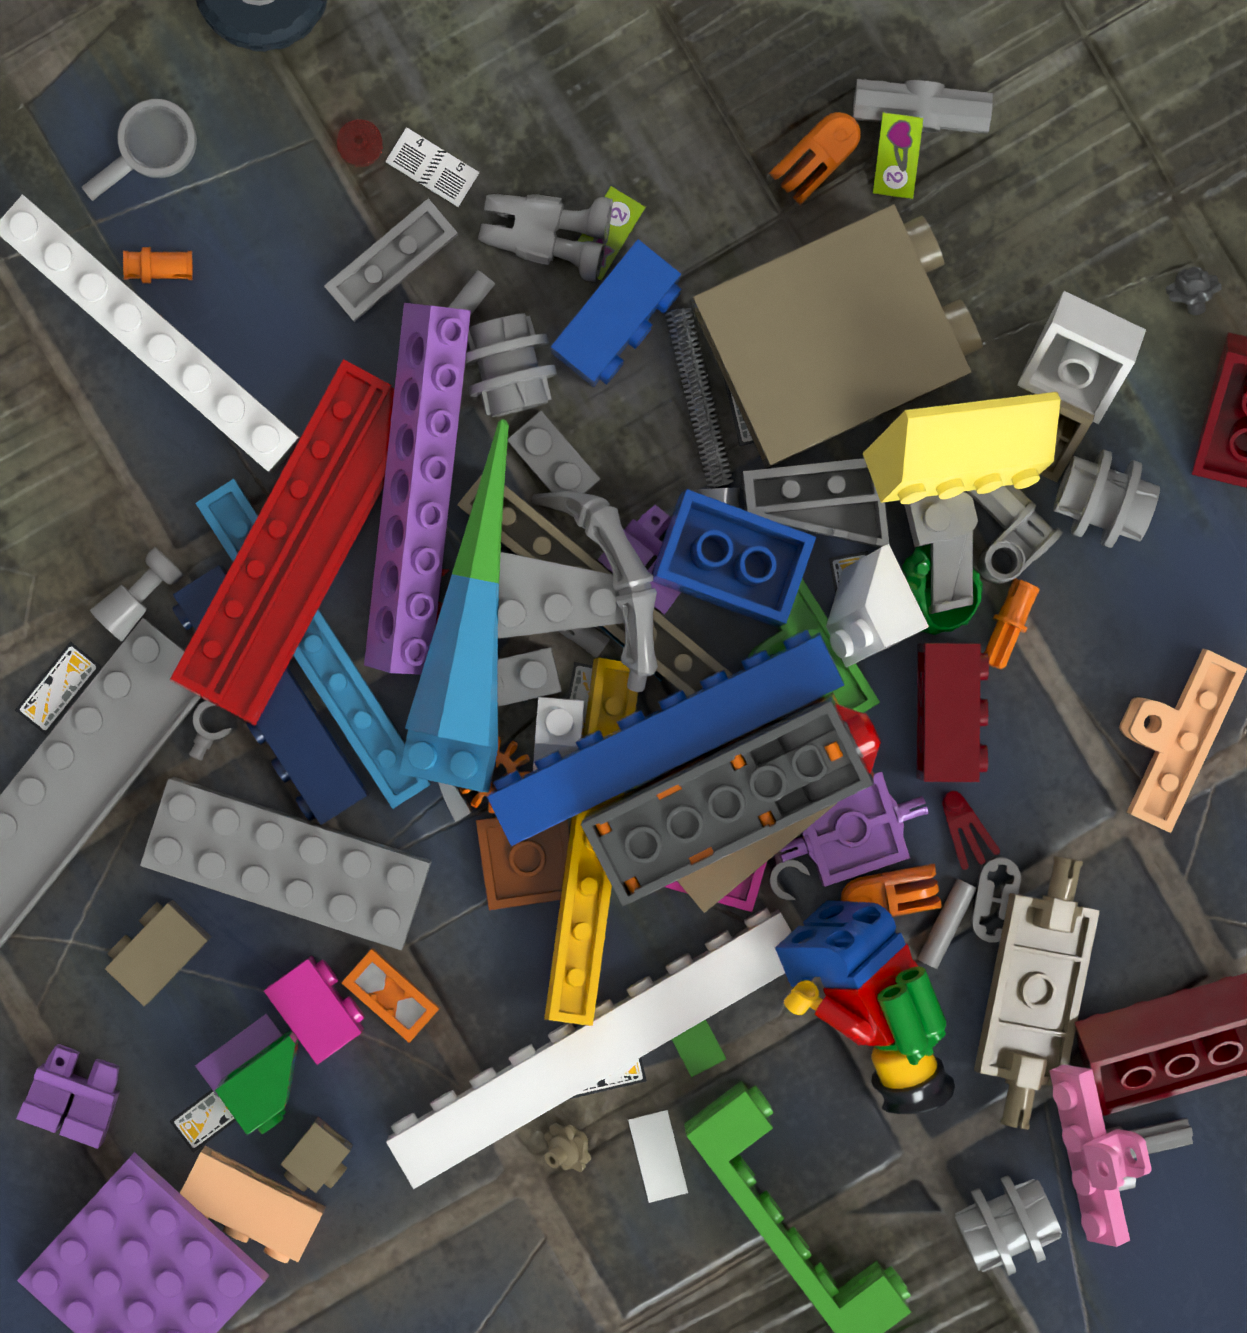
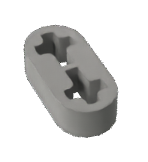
M992 857L986 860L978 873L977 890L971 913V927L980 939L989 943L1000 941L1003 927H995L993 934H987L986 927L979 923L980 917L988 916L992 902H997V917L1004 920L1009 894H1019L1021 873L1018 866L1005 857ZM998 865H1005V872L1012 875V880L1010 883H1003L1000 897L993 896L994 882L987 879L989 871H997Z

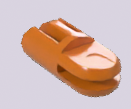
M835 112L827 115L768 174L774 180L780 178L808 150L810 153L787 175L781 184V187L787 193L791 192L820 164L823 165L795 194L794 200L801 205L855 150L861 137L857 121L846 113Z
M935 864L858 877L848 882L841 894V901L879 904L892 917L942 907L941 898L934 896L939 892L938 881L931 879L936 875Z

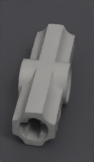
M857 79L852 117L855 120L882 123V115L885 112L924 118L922 132H940L941 129L988 134L992 116L993 93L945 88L944 84L922 80L905 81L904 84Z

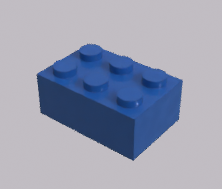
M638 239L552 344L551 353L593 388L600 380L607 385L623 366L624 360L619 357L628 345L636 349L652 330L653 324L648 321L657 309L665 314L681 294L680 291L682 289L677 285L680 281L681 273Z
M686 489L678 497L652 571L654 576L652 582L778 628L787 623L816 537Z

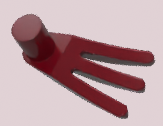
M957 791L947 793L942 802L961 868L967 870L969 865L958 832L959 828L962 829L978 863L983 865L986 861L969 827L970 823L976 828L992 853L999 855V847L965 798Z

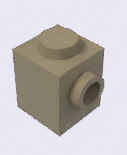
M317 1117L283 1159L281 1166L287 1170L284 1176L291 1184L303 1192L310 1188L313 1192L317 1193L323 1184L331 1189L347 1169L341 1162L351 1151L353 1144L320 1117Z

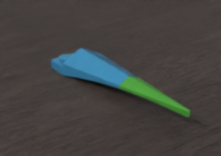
M504 419L498 422L407 719L405 729H408L399 772V774L487 793L490 791L498 751L499 576L509 425Z

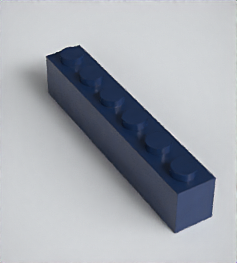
M216 566L173 594L178 604L172 607L186 630L192 627L197 630L227 574L224 566ZM287 666L255 726L249 722H246L257 742L262 745L267 741L277 756L271 760V763L283 782L287 783L292 780L301 794L295 800L305 817L309 821L316 818L320 825L369 795V792Z

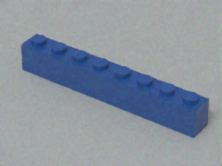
M808 629L799 632L783 641L786 649L770 657L766 650L760 651L742 660L741 663L744 669L735 674L727 676L725 670L719 671L701 680L700 684L703 689L687 697L684 691L680 690L658 701L661 709L646 717L642 710H639L617 721L620 729L603 737L600 730L595 731L577 740L575 743L578 750L562 757L559 750L554 751L536 760L534 763L537 769L522 777L518 770H515L493 781L496 789L491 791L487 798L510 845L513 846L844 686V681L820 632L813 636H810Z

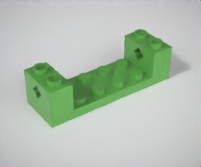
M740 1081L684 1123L686 1136L834 1333H885L911 1313L906 1299L911 1296L907 1290L908 1287L892 1266L884 1270L877 1260L839 1289L836 1286V1281L821 1262L815 1267L808 1259L812 1256L809 1251L810 1247L794 1226L789 1230L785 1229L781 1223L785 1219L781 1208L767 1190L761 1194L758 1193L753 1186L757 1183L754 1177L755 1174L740 1155L742 1151L773 1129L769 1116L774 1113L771 1109L772 1106L756 1085L748 1089L743 1081Z

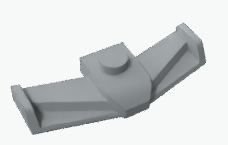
M962 492L948 499H940L938 495L924 497L911 504H904L914 547L931 544V606H929V614L972 605L973 529L978 523L973 498L969 494Z

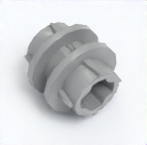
M525 313L515 314L469 327L467 341L469 352L466 353L465 366L478 364L482 382L469 386L468 392L470 397L481 396L486 415H491V417L508 415L548 403V400H552L547 379L557 375L555 365L539 367L535 354V349L549 344L547 334H535L530 316H526Z
M1103 449L1096 457L1094 463L1076 456L1071 458L1061 480L1053 511L1073 518L1071 534L1077 537L1083 536L1089 524L1102 528L1101 545L1112 548L1119 535L1140 542L1153 517L1160 494V486L1140 479L1142 473L1141 462L1132 460L1124 473L1110 469L1112 452Z
M1007 1175L1000 1178L1005 1192L1004 1195L986 1202L980 1188L971 1191L975 1203L955 1213L956 1216L954 1217L978 1271L984 1272L1003 1265L1009 1276L1016 1273L1012 1256L1030 1249L1037 1263L1046 1260L1042 1247L1061 1238L1062 1231L1040 1182L1032 1179L1014 1186L1011 1178Z

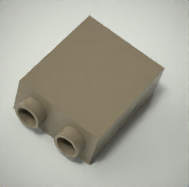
M895 204L692 298L691 307L766 469L952 384L971 373L965 356L982 349V341L966 305L960 298L944 306H941L926 273L943 266L944 259L937 240L928 222L922 215L903 223Z

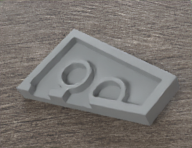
M501 552L498 639L625 623L622 610L617 603L619 592L618 590L615 591L613 587V574Z

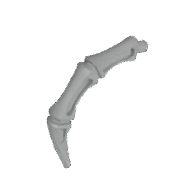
M568 491L534 494L532 497L533 504L564 512L574 517L577 525L586 529V535L598 543L607 556L613 571V587L615 591L618 590L619 592L617 603L622 610L625 621V647L621 661L630 669L627 688L634 692L644 691L647 676L653 675L658 667L653 640V610L657 591L651 587L650 583L653 581L654 576L647 571L624 533L617 508L609 506V502L606 499L590 494Z

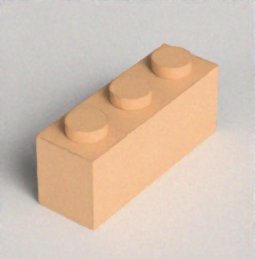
M207 1146L200 1152L180 1192L207 1219L211 1218L225 1225L223 1231L227 1235L245 1243L251 1238L265 1245L263 1251L267 1255L283 1263H288L289 1259L299 1262L326 1206Z

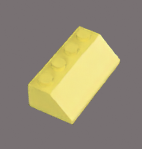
M1058 392L905 410L862 453L880 502L900 500L901 504H911L927 496L938 495L940 499H948L964 491L976 490L978 494H985L1001 486L1014 485L1015 489H1022L1037 483L1040 480L1039 475L1054 462L1061 401Z

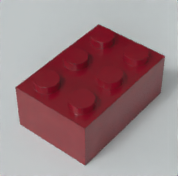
M917 643L916 778L923 782H980V772H987L988 747L980 743V726L988 725V699L980 698V680H988L989 657L988 653H981V644Z

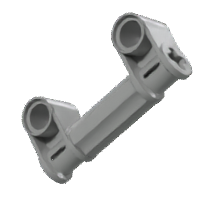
M1014 485L1001 486L985 494H978L976 490L967 491L1003 527V530L983 549L978 558L979 573L989 583L1002 584L1013 580L1033 561L1044 554L1063 534L1059 528L1053 529L1035 511V503L1020 489H1015ZM995 551H1004L1011 558L1012 565L1008 574H1000L992 567L991 558Z

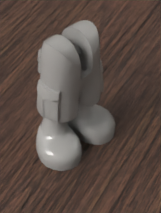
M489 194L486 196L484 211L507 219L508 217L515 218L512 229L506 228V225L481 224L478 240L487 245L514 252L516 256L524 260L549 265L554 257L567 260L578 267L580 277L583 280L597 282L603 262L605 244L559 238L556 235V231L564 229L606 240L610 227L613 200L606 197H598L589 209L575 211L564 210L562 198L539 194L527 195V197Z

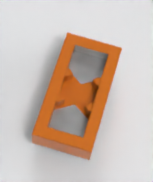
M374 948L364 956L342 981V984L408 1043L413 1040L440 1009L435 1002Z

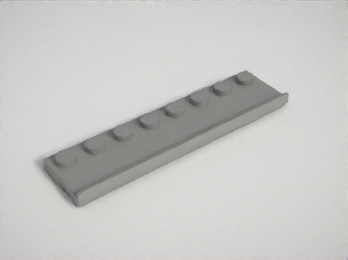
M146 618L141 619L0 795V948L202 698L170 681L185 650Z

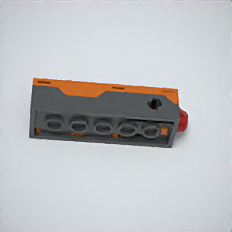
M832 692L588 812L581 826L623 907L872 786L874 783L872 769L881 741L869 716L840 705Z

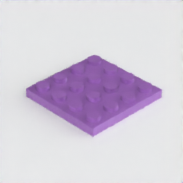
M134 1152L17 1281L74 1333H217L266 1281L269 1274Z

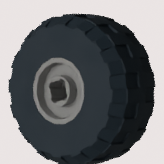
M196 0V3L207 24L227 42L239 48L243 47L252 51L266 52L267 50H280L289 47L294 42L307 36L318 20L321 19L326 9L327 0Z

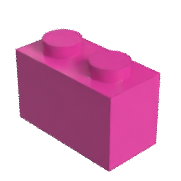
M311 955L269 985L264 992L318 1065L362 1033L364 1027L360 1021L365 1016L350 996L343 1000L333 986L338 982V979L325 960L322 959L317 963Z

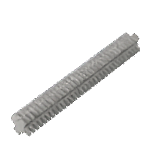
M691 308L676 309L666 313L665 316L669 318L667 323H672L668 325V328L672 329L669 330V333L674 334L671 336V339L675 340L672 341V345H677L673 347L677 351L675 356H680L676 358V361L680 362L677 365L678 367H683L679 369V372L683 373L680 374V377L685 378L681 380L685 384L683 389H688L684 391V394L688 395L686 400H691L687 402V405L691 406L688 410L693 411L690 413V416L694 417L691 418V422H696L692 424L696 428L694 433H699L695 435V438L699 439L696 442L697 444H702L698 446V449L702 450L699 452V455H704L700 457L702 461H705L702 462V466H707L703 468V471L707 472L704 475L705 477H710L706 479V482L710 483L707 487L725 486L734 480L727 479L732 476V473L726 474L731 468H724L730 464L729 462H724L728 460V457H722L727 454L726 451H721L725 449V446H719L724 443V440L718 441L723 436L716 435L721 432V429L715 430V428L720 426V424H714L719 419L713 418L717 416V413H711L716 410V407L710 408L715 403L708 402L713 399V396L707 397L712 391H705L711 388L710 385L704 386V384L709 382V380H703L708 375H701V373L706 372V369H700L705 366V363L699 364L704 358H697L702 355V352L696 353L701 347H695L700 342H693V340L698 339V336H692L697 333V330H690L696 327L695 325H689L694 322V319L688 320L693 314H686L691 311Z

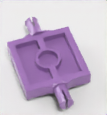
M874 773V783L872 786L837 802L835 806L801 833L802 837L793 839L779 852L796 847L794 850L779 854L780 859L784 863L787 860L808 854L816 865L821 884L824 887L909 859L910 856L903 837V821L924 814L927 815V806L909 811V809L926 804L923 796L897 804L888 792L883 773Z

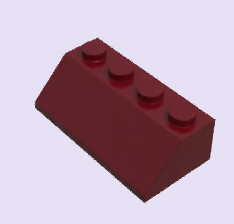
M1247 973L1234 977H1224L1213 983L1192 989H1182L1168 996L1147 1002H1137L1126 1008L1105 1014H1095L1087 1019L1075 1022L1084 1068L1093 1070L1102 1115L1106 1116L1247 1075Z

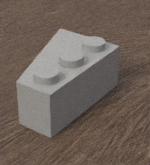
M864 458L751 470L741 473L745 511L800 531L878 548L889 544L885 502H880Z

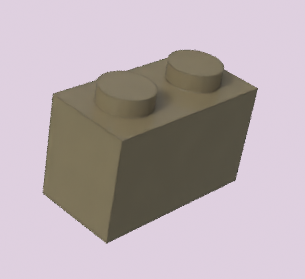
M174 900L168 902L164 907L159 902H156L139 920L144 928L132 940L129 936L125 935L107 953L113 961L105 970L144 1007L212 938Z

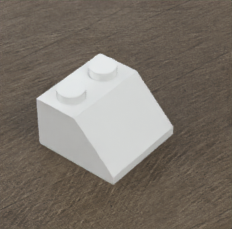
M1064 291L1044 326L1017 386L1034 394L1058 392L1061 400L1095 415L1093 422L1099 424L1136 361L1146 329Z
M889 544L844 568L826 627L830 634L831 646L836 655L842 658L845 667H849L929 627Z

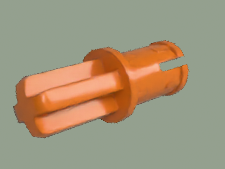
M1016 578L1012 580L999 614H994L992 618L997 623L984 652L988 653L989 666L996 669L1006 667L1020 632L1026 633L1028 629L1025 623L1040 591L1038 587Z

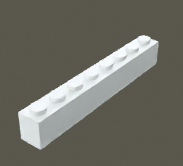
M23 194L0 219V236L264 469L273 474L293 452L300 437Z

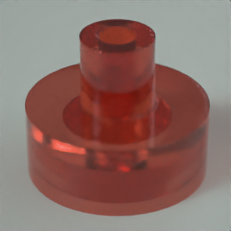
M356 119L346 123L339 131L337 148L347 163L356 167H365L373 164L380 157L383 150V139L380 131L373 123L363 119ZM363 139L361 144H356V140Z

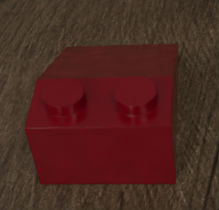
M1228 332L1216 371L1192 468V475L1247 488V337Z

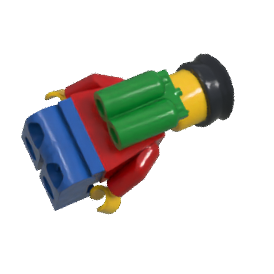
M826 901L803 921L804 926H798L775 947L790 986L794 987L784 1000L785 1007L797 1015H803L809 1008H812L816 1011L815 1016L856 1044L874 1046L871 1059L876 1070L872 1075L871 1083L884 1098L882 1110L894 1114H920L945 1105L953 1096L955 1090L954 1079L945 1072L942 1060L933 1055V1047L946 1035L944 1031L946 1019L926 969L918 966L912 959L908 944L905 943L902 933H895V921L884 907L870 902ZM815 977H820L824 986L823 991L826 995L824 999L819 997L817 986L811 982Z

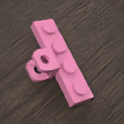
M1060 1065L1049 1070L1053 1085V1098L1057 1104L1063 1130L1062 1138L1067 1148L1071 1166L1072 1183L1076 1189L1082 1215L1081 1224L1086 1233L1087 1241L1118 1247L1130 1241L1119 1187L1124 1185L1123 1178L1126 1176L1139 1178L1151 1172L1146 1141L1141 1135L1132 1131L1115 1129L1106 1133L1093 1070L1090 1068ZM1130 1148L1134 1150L1137 1161L1132 1157Z

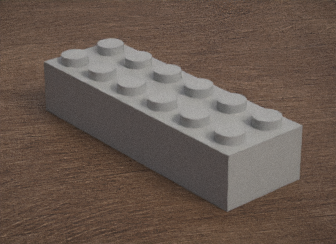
M172 777L167 781L140 866L402 950L432 860L199 784Z

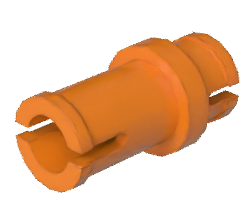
M142 247L141 252L123 250L124 280L142 279V284H151L152 279L193 280L192 251L151 252V247Z

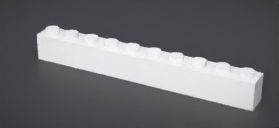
M766 907L744 920L747 928L733 936L730 935L728 930L718 934L705 943L708 950L693 959L689 953L675 959L665 966L668 974L653 982L650 976L637 981L626 989L629 996L618 1003L613 1004L611 999H607L596 1005L593 1026L578 1025L574 1028L572 1023H566L548 1034L551 1042L535 1050L532 1044L511 1055L508 1058L511 1065L496 1073L493 1067L470 1079L469 1082L472 1088L457 1096L454 1090H451L430 1103L433 1110L424 1116L417 1118L415 1113H411L391 1126L394 1133L388 1136L386 1143L413 1189L783 975L785 971L775 947L792 931L779 909L770 913Z

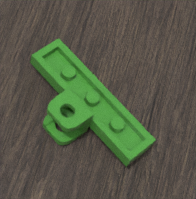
M802 578L787 623L777 628L779 632L754 647L748 657L763 650H766L769 656L771 654L774 655L786 649L783 644L785 639L808 629L810 636L820 632L844 681V686L832 692L840 705L864 713L880 703L857 664L845 667L842 658L838 657L830 643V634L826 627L828 618Z

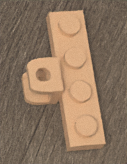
M1202 649L1175 709L1164 703L1142 697H1135L1130 701L1119 729L1131 741L1155 752L1126 813L1169 833L1172 832L1247 668L1212 651ZM1149 716V717H1150V723H1149V725L1145 728V727H1144V721H1145V719Z

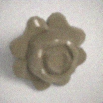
M553 1123L549 1127L550 1131L544 1135V1139L549 1147V1152L545 1154L546 1163L552 1168L561 1166L563 1170L574 1169L582 1172L586 1168L585 1164L591 1160V1156L588 1153L587 1136L575 1126H561Z

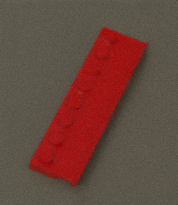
M344 359L342 360L174 670L170 681L251 723L253 726L257 724L384 487L394 388L389 383Z

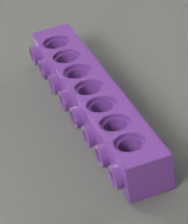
M404 303L364 666L389 673L421 675L435 631L471 310Z

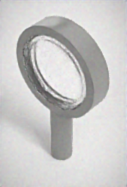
M149 99L136 104L124 115L118 129V145L122 155L85 183L82 189L94 201L133 169L151 178H166L179 173L189 164L196 150L197 136L192 120L182 108L167 100Z

